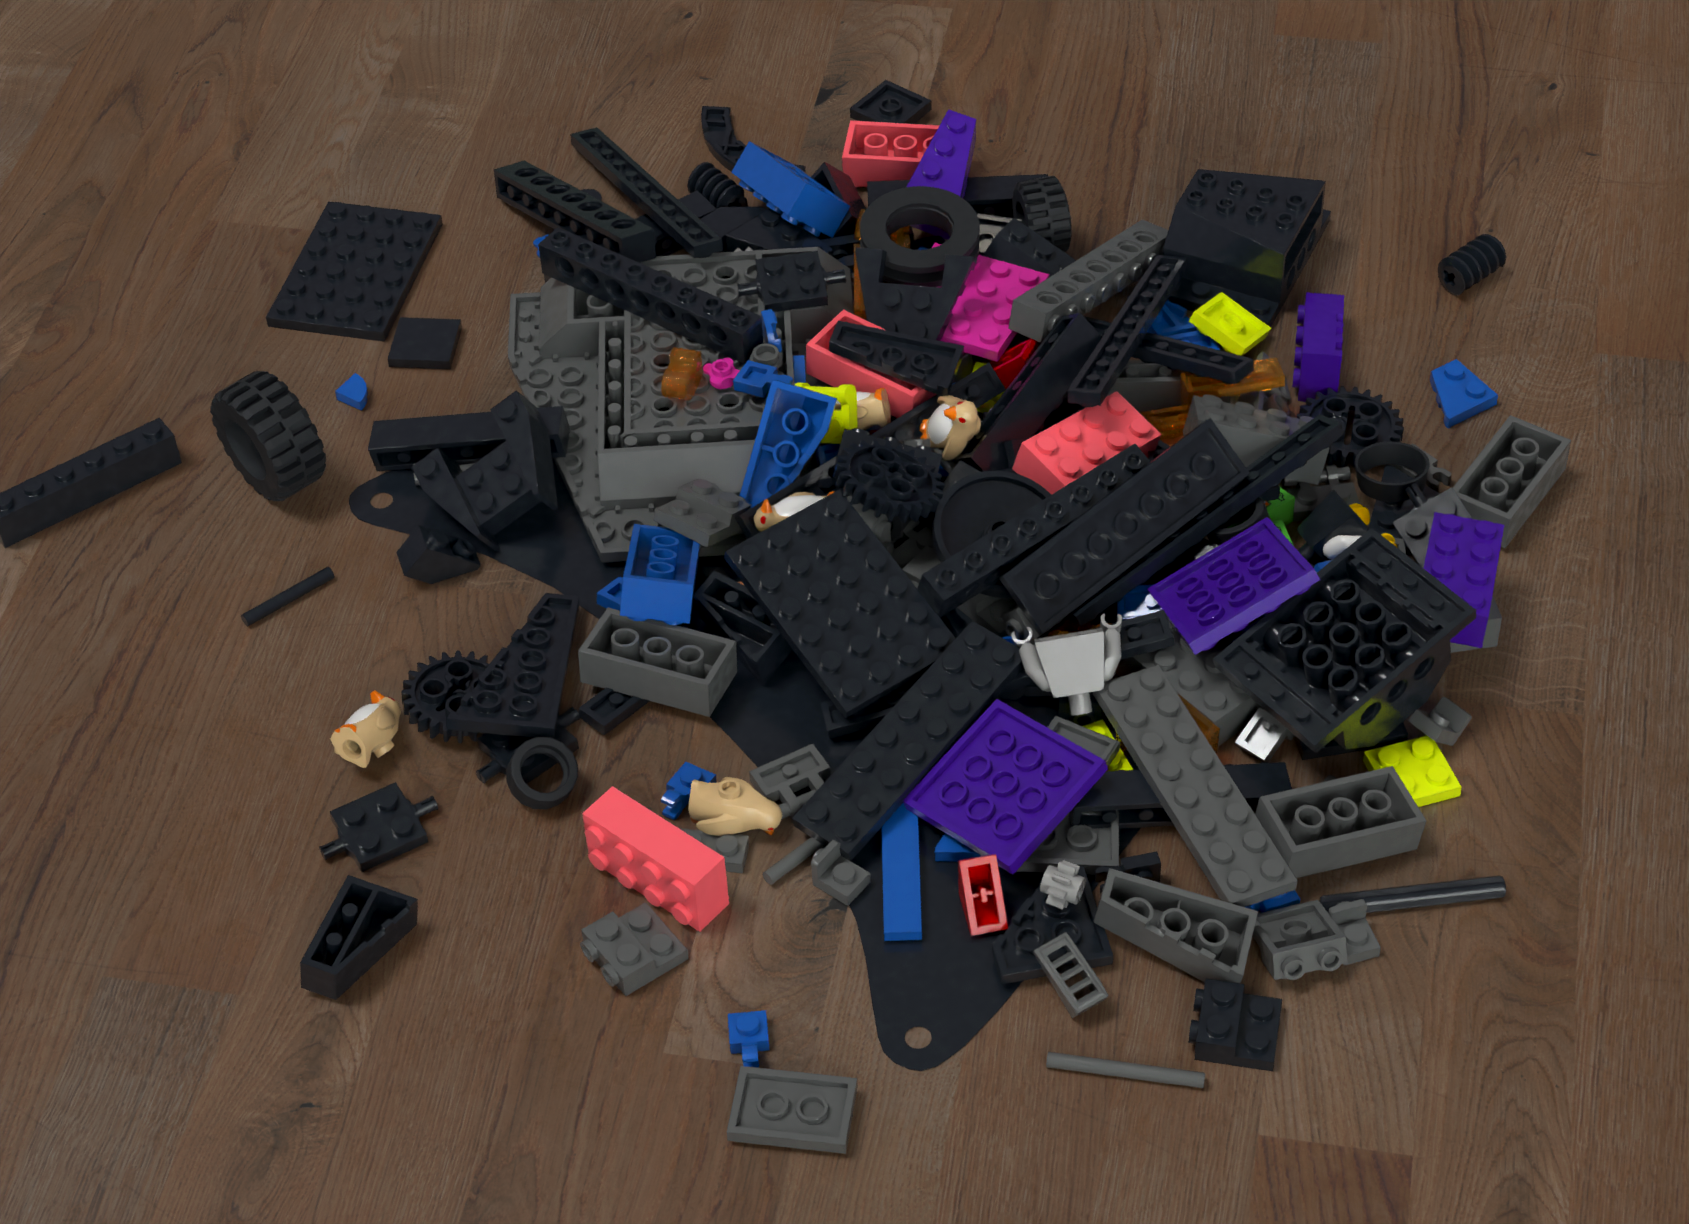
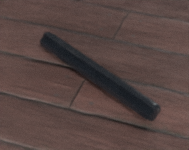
M1497 875L1322 895L1319 902L1328 912L1329 908L1341 902L1364 899L1367 904L1366 913L1503 898L1506 894V883L1502 876Z

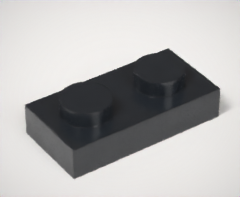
M606 687L579 707L580 719L601 734L606 735L650 701L615 692L613 689Z

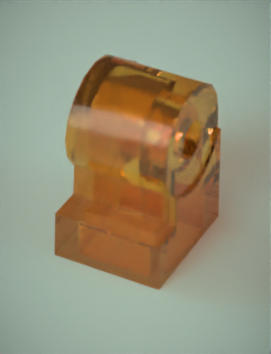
M673 347L669 355V366L665 370L662 379V396L689 401L692 399L703 377L701 351Z

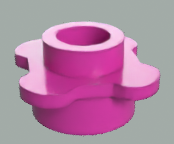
M731 358L719 359L703 367V372L709 375L710 384L717 389H727L733 386V380L740 370L735 369L733 366L734 361Z

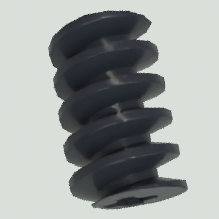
M701 163L692 171L687 184L690 194L695 191L700 192L716 209L720 207H748V201L744 197L743 188L737 185L735 181L729 179L721 170L715 168L712 163Z
M1489 234L1479 235L1439 262L1437 269L1438 278L1442 286L1450 294L1455 296L1461 295L1464 290L1470 289L1474 284L1479 283L1481 279L1488 277L1490 273L1496 272L1499 267H1503L1507 258L1506 251L1497 238Z

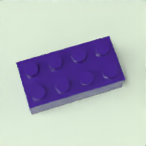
M1434 512L1424 569L1476 609V619L1454 636L1450 642L1482 648L1490 613L1504 524Z

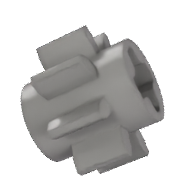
M1063 860L1058 863V867L1052 865L1047 867L1040 885V892L1048 894L1046 904L1063 909L1064 907L1067 908L1069 902L1075 905L1079 902L1086 884V878L1077 875L1080 866Z

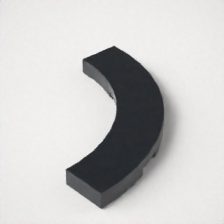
M702 106L701 122L705 143L716 160L732 172L746 145L742 141L737 140L731 125V107ZM795 165L806 173V166Z

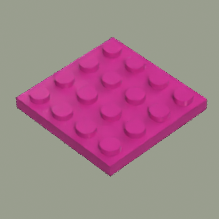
M935 243L932 246V248L940 246L941 244ZM978 255L977 264L974 270H971L965 282L966 287L962 296H959L951 312L953 315L941 341L963 345L965 353L998 362L1017 334V332L1008 329L1013 300L1048 279L1049 274Z

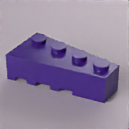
M948 109L906 187H935L950 191L963 198L976 143V119ZM927 224L909 225L935 236H941L946 240L950 238L948 233L938 227Z
M1306 292L1305 305H1298L1297 324H1303V326H1297L1295 345H1302V347H1295L1294 366H1300V369L1294 368L1292 388H1299L1298 401L1306 402L1308 397L1315 399L1316 392L1326 396L1327 388L1333 389L1336 393L1338 392L1342 361L1344 295Z

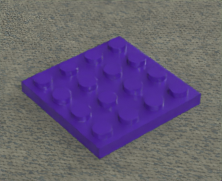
M1266 517L1147 590L1158 607L1165 611L1167 619L1194 655L1201 651L1213 648L1219 640L1229 634L1243 630L1248 626L1249 622L1259 616L1275 611L1281 603L1294 595L1305 593L1310 589L1311 585L1320 579L1310 563L1273 522Z
M996 699L903 800V803L907 810L982 856L996 854L998 866L1013 875L1103 776L1108 767L1102 758Z

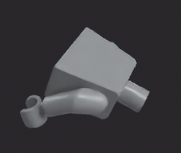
M1102 614L1100 628L1039 639H1035L1032 629L1026 627L1029 633L1027 639L1018 640L1015 631L1012 632V639L1014 644L1020 648L1019 654L1025 672L1042 691L1052 692L1054 698L1068 696L1071 715L1087 714L1092 712L1089 692L1104 689V682L1113 678L1122 657L1121 635L1119 633L1122 626V616L1117 614V623L1109 625L1105 622V614Z

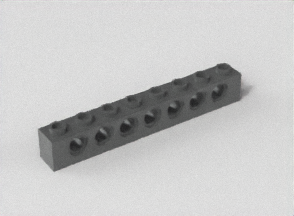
M1140 220L1014 299L1008 329L1038 342H1043L1062 316L1081 313L1082 315L1089 313L1093 308L1141 278L1155 256L1163 255V247L1168 230L1145 220Z

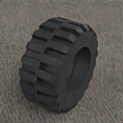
M253 371L215 394L211 402L210 413L213 415L212 422L213 426L216 427L219 441L222 442L227 456H230L237 471L241 472L244 480L251 484L258 494H263L264 498L268 500L284 501L321 478L326 469V454L323 452L324 446L322 440L318 437V430L315 424H312L306 409L299 403L297 396L291 393L288 386L283 381H279L277 376L266 371Z

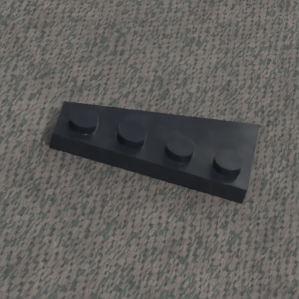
M843 321L837 322L829 340L830 352L940 396L949 395L964 356L963 345Z

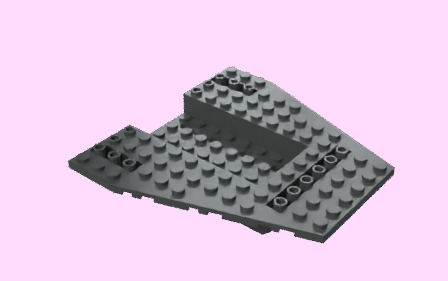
M819 247L712 253L711 256L706 258H694L691 254L656 256L654 259L641 262L643 265L760 316L761 311H764V306L758 294L739 297L737 283L756 281L755 259L818 251L820 263L825 272L844 269L846 283L827 285L828 305L774 312L777 319L776 333L778 338H781L782 365L777 371L778 375L792 377V385H794L793 356L804 355L806 371V344L843 309L867 321L859 273H850V268ZM730 276V278L722 279L721 277ZM550 278L541 287V292L510 294L509 366L523 396L537 408L563 406L570 426L566 457L553 458L601 562L627 561L634 524L665 527L653 521L655 509L676 500L678 487L696 479H703L716 484L723 492L740 496L769 392L763 398L735 391L734 385L727 389L714 388L710 384L709 375L703 372L704 365L731 357L554 278ZM731 358L734 361L733 366L735 369L741 370L745 365ZM669 364V366L659 367L658 365ZM806 374V383L810 386L833 387ZM726 404H736L733 407H724ZM660 408H670L667 411H658ZM820 443V444L818 445V447H819V446H823V445H827V444H830V443ZM816 450L794 482L817 468ZM741 531L709 547L700 544L699 557L725 555V551L747 540V537Z

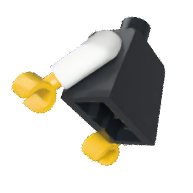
M1335 490L1331 491L1298 526V533L1306 541L1298 551L1311 564L1318 558H1321L1324 562L1333 560L1370 529L1367 526L1370 523L1369 509L1358 503L1348 505ZM1381 534L1385 539H1387L1389 542H1391L1394 546L1397 547V544L1395 543V538L1391 534Z

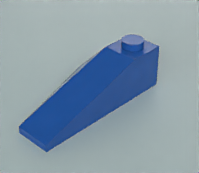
M772 380L740 492V496L751 505V508L794 482L828 432L837 398L779 380Z

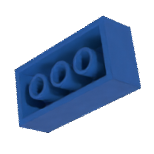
M751 141L746 145L731 172L741 179L739 182L740 186L752 192V195L759 200L767 203L766 206L782 214L781 217L796 226L798 223L803 225L805 230L817 237L822 232L833 238L851 207L791 162Z
M634 524L623 575L620 616H627L633 621L653 619L662 620L669 625L690 624L700 544L666 527Z

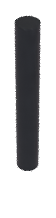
M327 566L241 615L242 621L247 627L334 579L333 571Z

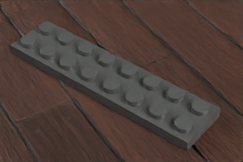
M1159 665L1104 682L1103 690L1093 692L1097 702L1221 901L1247 907L1296 890L1298 880Z

